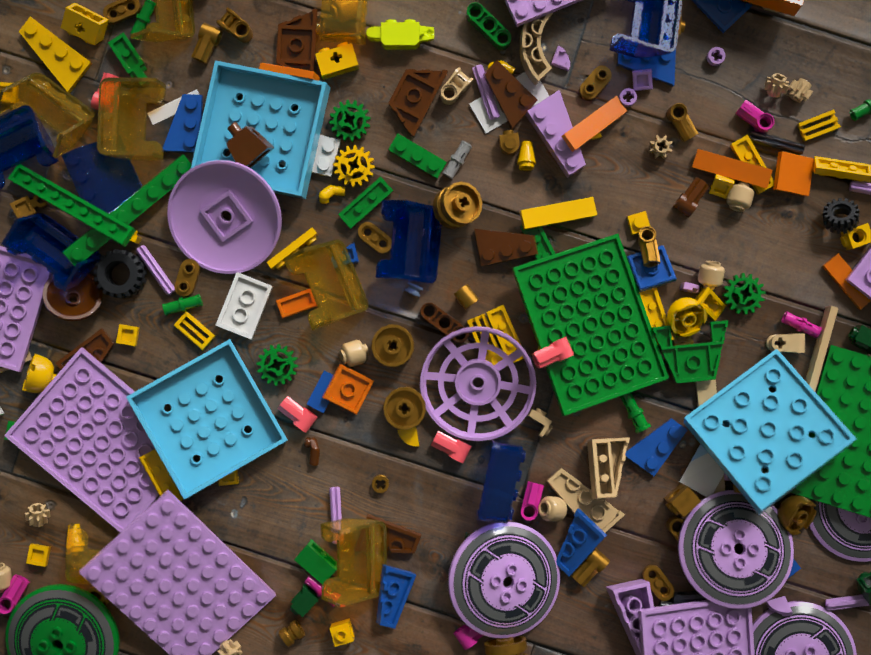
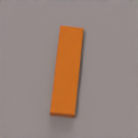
M615 96L561 137L573 152L626 113L627 110L619 98Z
M697 149L692 165L693 168L763 188L768 187L773 172L772 169Z

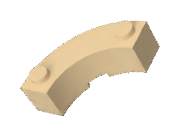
M553 13L523 24L520 34L519 53L521 62L527 76L535 86L552 69L542 51L541 35L544 25L549 21Z

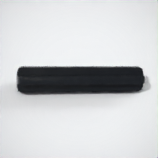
M756 131L749 133L751 141L757 144L798 155L803 154L805 145Z

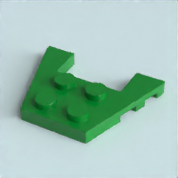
M728 320L709 322L711 342L673 346L670 326L652 327L654 336L675 383L716 380Z

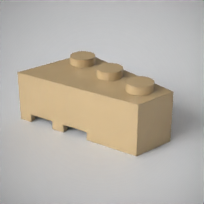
M630 438L592 439L587 442L592 500L617 497L622 475L621 471Z

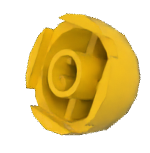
M680 298L670 305L667 321L675 334L677 333L683 337L691 336L701 330L699 327L702 323H706L707 312L702 305H699L696 299Z
M34 354L27 370V380H24L22 390L30 393H41L56 377L57 374H54V366L48 358Z

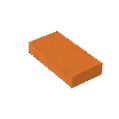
M312 288L276 300L282 319L318 306Z

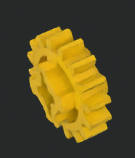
M354 145L353 149L350 150L349 146H346V152L340 150L341 156H335L338 163H333V166L338 169L334 173L335 175L340 174L338 180L342 181L344 179V185L347 186L350 182L352 187H355L356 183L361 187L363 180L368 183L367 177H373V173L370 170L375 169V166L370 163L374 162V159L368 158L370 152L364 153V147L357 150V146ZM351 154H355L354 157H351V158H349V159L346 158L347 156H349V155H351ZM362 158L366 160L367 168L361 164ZM357 162L359 168L352 170L350 164L354 165ZM342 165L347 168L346 175L342 172ZM358 174L362 175L359 178L353 179Z

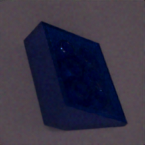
M120 135L78 147L61 155L79 197L108 214L142 187Z

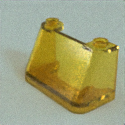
M322 0L320 23L316 24V35H319L320 41L366 45L365 33L368 0Z

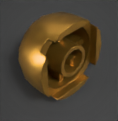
M800 495L790 496L779 504V521L787 532L792 535H798L801 533L799 530L803 527L807 529L813 522L817 512L814 509L816 504Z

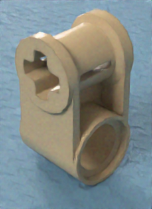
M458 67L442 87L441 101L446 105L455 103L461 94L472 84L474 79L467 77L461 72V68ZM452 91L454 93V96L452 98L445 97L444 92Z
M805 334L771 335L766 340V347L770 351L778 349L779 352L805 353ZM775 341H780V345H775Z

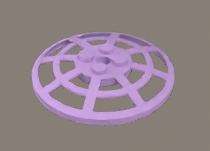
M474 326L462 328L448 334L432 348L423 364L420 376V390L427 412L439 427L458 438L471 441H485L509 433L524 420L534 401L536 377L530 357L514 338L497 329ZM482 332L480 343H469L456 348L451 342L452 338L464 333ZM489 333L506 339L517 350L507 355L500 348L488 344ZM444 345L450 351V354L444 360L439 373L428 372L433 356ZM479 348L478 359L467 361L461 354L463 351ZM491 350L503 359L493 365L485 360L486 352ZM523 356L529 370L530 386L518 384V373L513 361ZM455 358L461 365L457 374L445 373L449 363ZM507 365L511 370L513 383L501 381L499 371ZM475 378H482L484 384L481 387L474 386L473 380ZM426 380H438L439 393L444 403L435 410L428 397ZM444 381L455 382L457 393L450 398L446 395ZM500 389L510 390L511 394L508 400L501 406L496 399ZM517 392L529 394L522 411L512 421L505 411L512 405ZM463 399L471 404L470 414L460 411L454 404ZM490 403L495 410L486 415H477L479 405ZM449 409L458 417L469 420L467 432L452 427L440 415ZM498 416L506 425L492 432L475 433L476 422L489 421Z

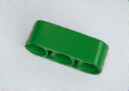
M477 2L471 3L467 7L466 12L468 22L496 49L506 50L511 42L510 32L481 4ZM472 10L479 11L480 15L478 17L471 16L470 12ZM491 23L494 28L486 30L484 24ZM504 36L507 38V42L502 44L498 42L497 38Z

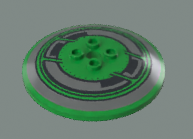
M53 584L32 591L15 606L6 627L5 640L8 655H119L120 640L118 628L108 608L90 592L72 585ZM55 640L61 641L63 648H58L55 645Z

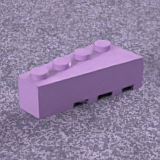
M560 90L529 109L526 117L565 176L569 178L584 168L586 164L580 147L572 152L561 137L573 127Z
M638 579L607 586L608 594L635 654L642 655L638 610L654 607L650 582Z

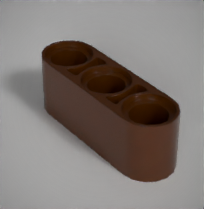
M425 303L421 307L422 317L445 335L457 329L465 328L433 303ZM427 306H431L435 310L434 315L431 317H427L424 314V309ZM441 318L449 319L450 325L448 328L440 327L439 320ZM465 333V338L462 340H458L455 337L452 340L457 343L465 342L469 333Z

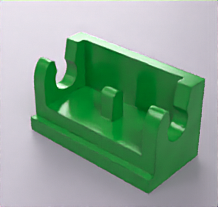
M312 539L294 559L322 585L325 584L340 565Z

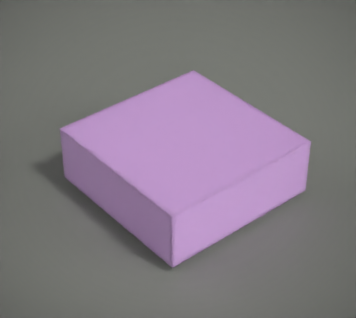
M652 69L632 71L634 91L653 89Z

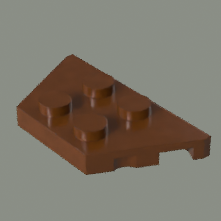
M313 9L302 16H296L291 21L278 24L276 63L278 65L315 72L317 9Z
M406 69L388 102L412 137H415L448 74L447 70Z

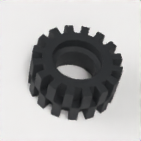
M838 198V201L833 199L832 203L828 202L824 206L823 225H825L827 230L830 229L832 233L836 230L837 234L843 231L846 234L847 230L851 232L853 228L856 229L857 224H859V209L857 204L854 205V201L849 203L847 198H845V201H842V198ZM837 214H845V215H847V217H845V218H838V217H835V215H837Z

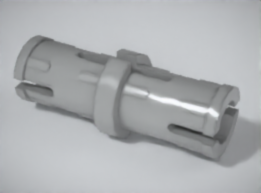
M462 140L454 155H451V160L443 171V174L448 178L453 179L460 166H463L465 163L464 159L472 148L469 143Z

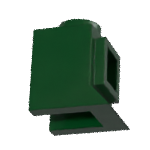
M856 325L850 330L848 335L849 340L852 341L851 344L865 349L867 354H871V329L864 325Z
M864 572L856 579L857 589L868 604L871 605V572Z
M303 584V590L301 589L291 600L290 610L296 616L300 615L303 618L318 602L320 597L310 587Z

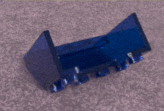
M626 0L634 3L630 36L620 33L613 36L610 43V51L634 58L662 56L672 53L677 47L683 0Z
M23 105L0 116V190L5 185L3 171L34 156L45 167L59 162L50 136L30 106Z
M382 200V217L386 221L393 222L390 260L382 259L378 262L376 278L419 283L435 282L438 273L442 224L436 219L433 206L409 200Z
M43 213L17 218L1 243L7 248L6 250L13 255L27 253L34 262L45 266L47 271L54 275L52 277L54 285L61 290H67L79 285L96 266V262L100 261L101 254L95 251L86 260L78 262L74 266L62 251L79 238Z
M492 439L490 442L492 448L479 510H476L477 520L508 523V520L513 518L514 509L512 501L517 499L518 490L515 487L516 482L521 480L522 471L519 470L520 463L525 461L526 451L523 450L522 445Z

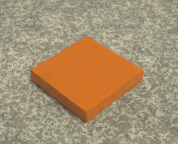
M783 151L778 152L773 190L805 197L809 196L814 158Z
M340 363L322 398L357 415L374 380Z

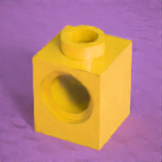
M869 224L857 226L851 232L847 230L846 234L841 232L840 239L842 245L847 250H851L871 243ZM853 233L858 234V242L853 240Z
M350 618L331 623L329 629L335 647L354 642L355 634Z

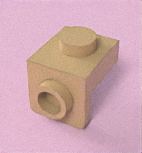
M536 408V410L530 409L527 415L543 424L538 435L540 437H543L544 434L547 436L553 427L550 425L552 421L545 417L547 413L539 408Z

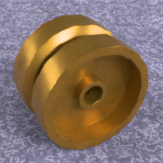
M453 183L437 193L433 201L434 215L439 223L446 228H461L479 217L482 211L481 196L477 189L469 183Z
M390 324L381 327L375 333L371 349L374 357L381 364L397 367L405 364L411 358L414 352V341L412 335L405 328ZM395 342L397 348L391 349L390 343Z
M399 387L393 390L386 397L383 406L384 416L388 423L401 430L412 429L419 425L424 419L426 412L425 401L421 393L410 387ZM403 404H407V407H409L408 411L401 409Z
M523 636L493 638L484 642L486 655H527L523 653L527 650L526 637Z

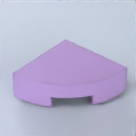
M558 46L551 65L569 71V57L566 51Z
M683 282L681 283L680 290L697 294L699 293L700 286Z
M785 596L766 601V605L771 611L782 614V616H792V610Z

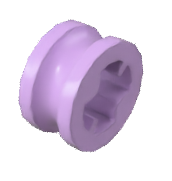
M720 47L712 48L707 54V62L712 66L720 65L725 59L724 50ZM717 52L720 59L715 61L711 54L713 55Z
M627 88L620 93L619 100L624 107H630L637 100V94L633 89ZM626 93H629V96L632 95V99L629 102L623 99Z

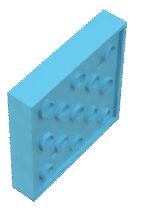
M215 60L191 169L201 163L214 160L235 162L231 153L229 156H225V152L229 150L226 143L233 137L227 128L234 122H237L241 129L245 126H252L274 146V149L251 169L270 185L274 193L306 199L330 86L327 82ZM239 95H243L242 100L237 99ZM297 105L298 110L292 111V108ZM285 161V167L281 168L280 163Z
M230 339L126 397L184 499L287 441L285 434ZM218 375L223 377V381L221 383L216 382V377ZM166 404L171 405V411H165L164 407ZM245 426H251L252 431L246 433L244 431ZM194 455L200 456L199 462L193 460Z
M778 349L771 352L684 417L685 426L759 515L853 445L856 440L852 433ZM769 388H775L776 392L771 393ZM728 422L730 426L724 427L722 423ZM808 433H814L815 438H810ZM762 468H767V469H768V473H767V474L762 473L761 469H762Z

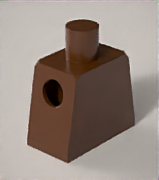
M234 122L227 128L233 137L226 145L236 163L251 169L274 149V146L252 126H245L241 129L238 123Z

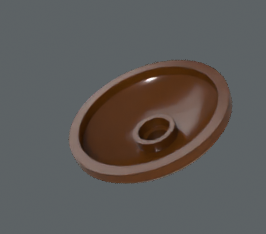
M65 269L55 273L47 280L43 288V302L48 311L55 317L66 321H80L92 316L99 309L103 299V292L97 287L98 282H95V277L89 272L80 269Z

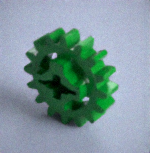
M347 100L346 105L339 102L340 108L333 107L335 114L330 113V117L334 119L329 121L330 125H334L331 129L332 132L338 131L337 138L343 136V141L345 142L347 138L354 142V137L361 140L360 134L367 135L365 128H370L367 122L371 121V117L366 116L369 113L368 109L363 111L364 105L360 104L357 106L356 100H354L353 104H350V101ZM348 109L357 110V112L354 113L349 111ZM342 112V119L338 121V117ZM346 114L353 119L354 128L347 121ZM363 119L362 126L358 129V123ZM342 130H351L352 133H346Z
M741 273L740 278L734 275V281L727 280L729 286L723 287L727 291L722 294V297H727L724 304H730L729 310L735 308L736 314H739L741 310L743 315H746L748 310L750 313H754V307L760 308L759 302L765 301L761 295L765 294L766 291H761L760 289L764 285L757 283L758 277L752 279V274H748L745 277V273ZM743 281L740 287H734L735 284ZM744 291V293L747 294V297H743V295L740 294V292ZM747 301H753L751 305L744 307Z
M278 344L276 349L273 345H270L269 351L264 348L265 355H259L258 357L262 360L256 363L261 366L257 370L258 372H263L261 378H268V384L274 381L275 386H278L279 381L285 385V379L292 381L291 374L297 375L294 368L299 367V365L294 363V361L298 360V357H292L294 351L288 352V346L281 349V344ZM278 352L284 353L288 358L280 357ZM270 355L271 360L269 364L265 365L266 360ZM276 360L278 362H286L280 366V370L274 367L270 368L276 364ZM287 365H290V369L285 375V369ZM268 372H275L278 378L271 376Z

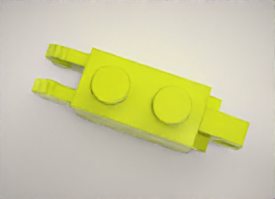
M389 19L381 22V26L369 27L366 30L367 39L372 42H381L385 50H416L420 43L434 41V27L421 26L419 22L412 19L404 20V22Z

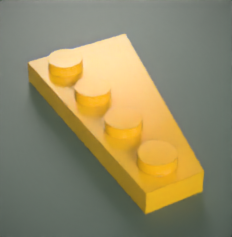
M29 17L19 30V33L70 94L92 63L32 17Z

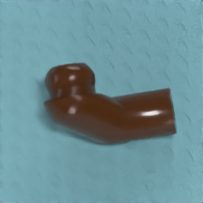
M307 437L305 438L304 446L311 448L309 464L317 466L319 465L320 457L317 439Z

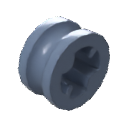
M408 282V288H405L404 291L420 297V291H423V288Z

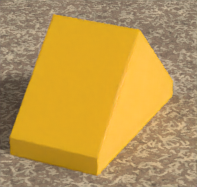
M709 287L702 288L695 297L699 305L706 309L707 316L714 321L717 320L726 307Z

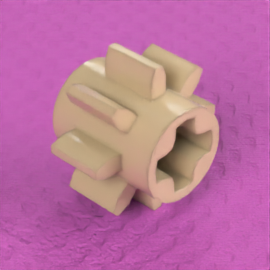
M779 73L773 74L772 78L767 77L764 87L767 90V94L775 98L780 97L782 93L786 94L789 88V81H786L787 78Z
M799 78L798 81H792L788 88L791 91L789 97L796 102L806 101L813 93L810 90L812 85L802 78Z
M656 135V142H649V145L652 146L649 153L653 152L655 159L660 155L665 159V152L671 153L673 151L669 148V145L673 142H668L666 135L663 138H659ZM660 143L663 144V145H662V148H664V149L661 150V151L658 150V149H659V146H658V145H659Z
M35 503L27 507L28 512L25 513V520L29 521L30 526L41 527L48 523L47 518L50 517V510L46 509L45 504Z
M231 639L224 641L217 651L219 655H241L243 653L240 649L242 646L238 641L233 642Z

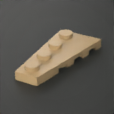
M562 468L546 480L556 494L566 502L567 507L573 514L579 508L603 532H607L625 515L604 499L592 500L591 489L584 486Z

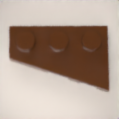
M495 60L483 76L493 95H495L502 113L506 116L510 128H513L537 102V99L498 60Z
M474 229L481 266L538 255L534 235Z
M101 328L57 361L56 364L62 370L81 347L102 363L115 342L104 328Z
M367 514L354 551L371 550V552L391 551V553L415 554L422 534Z

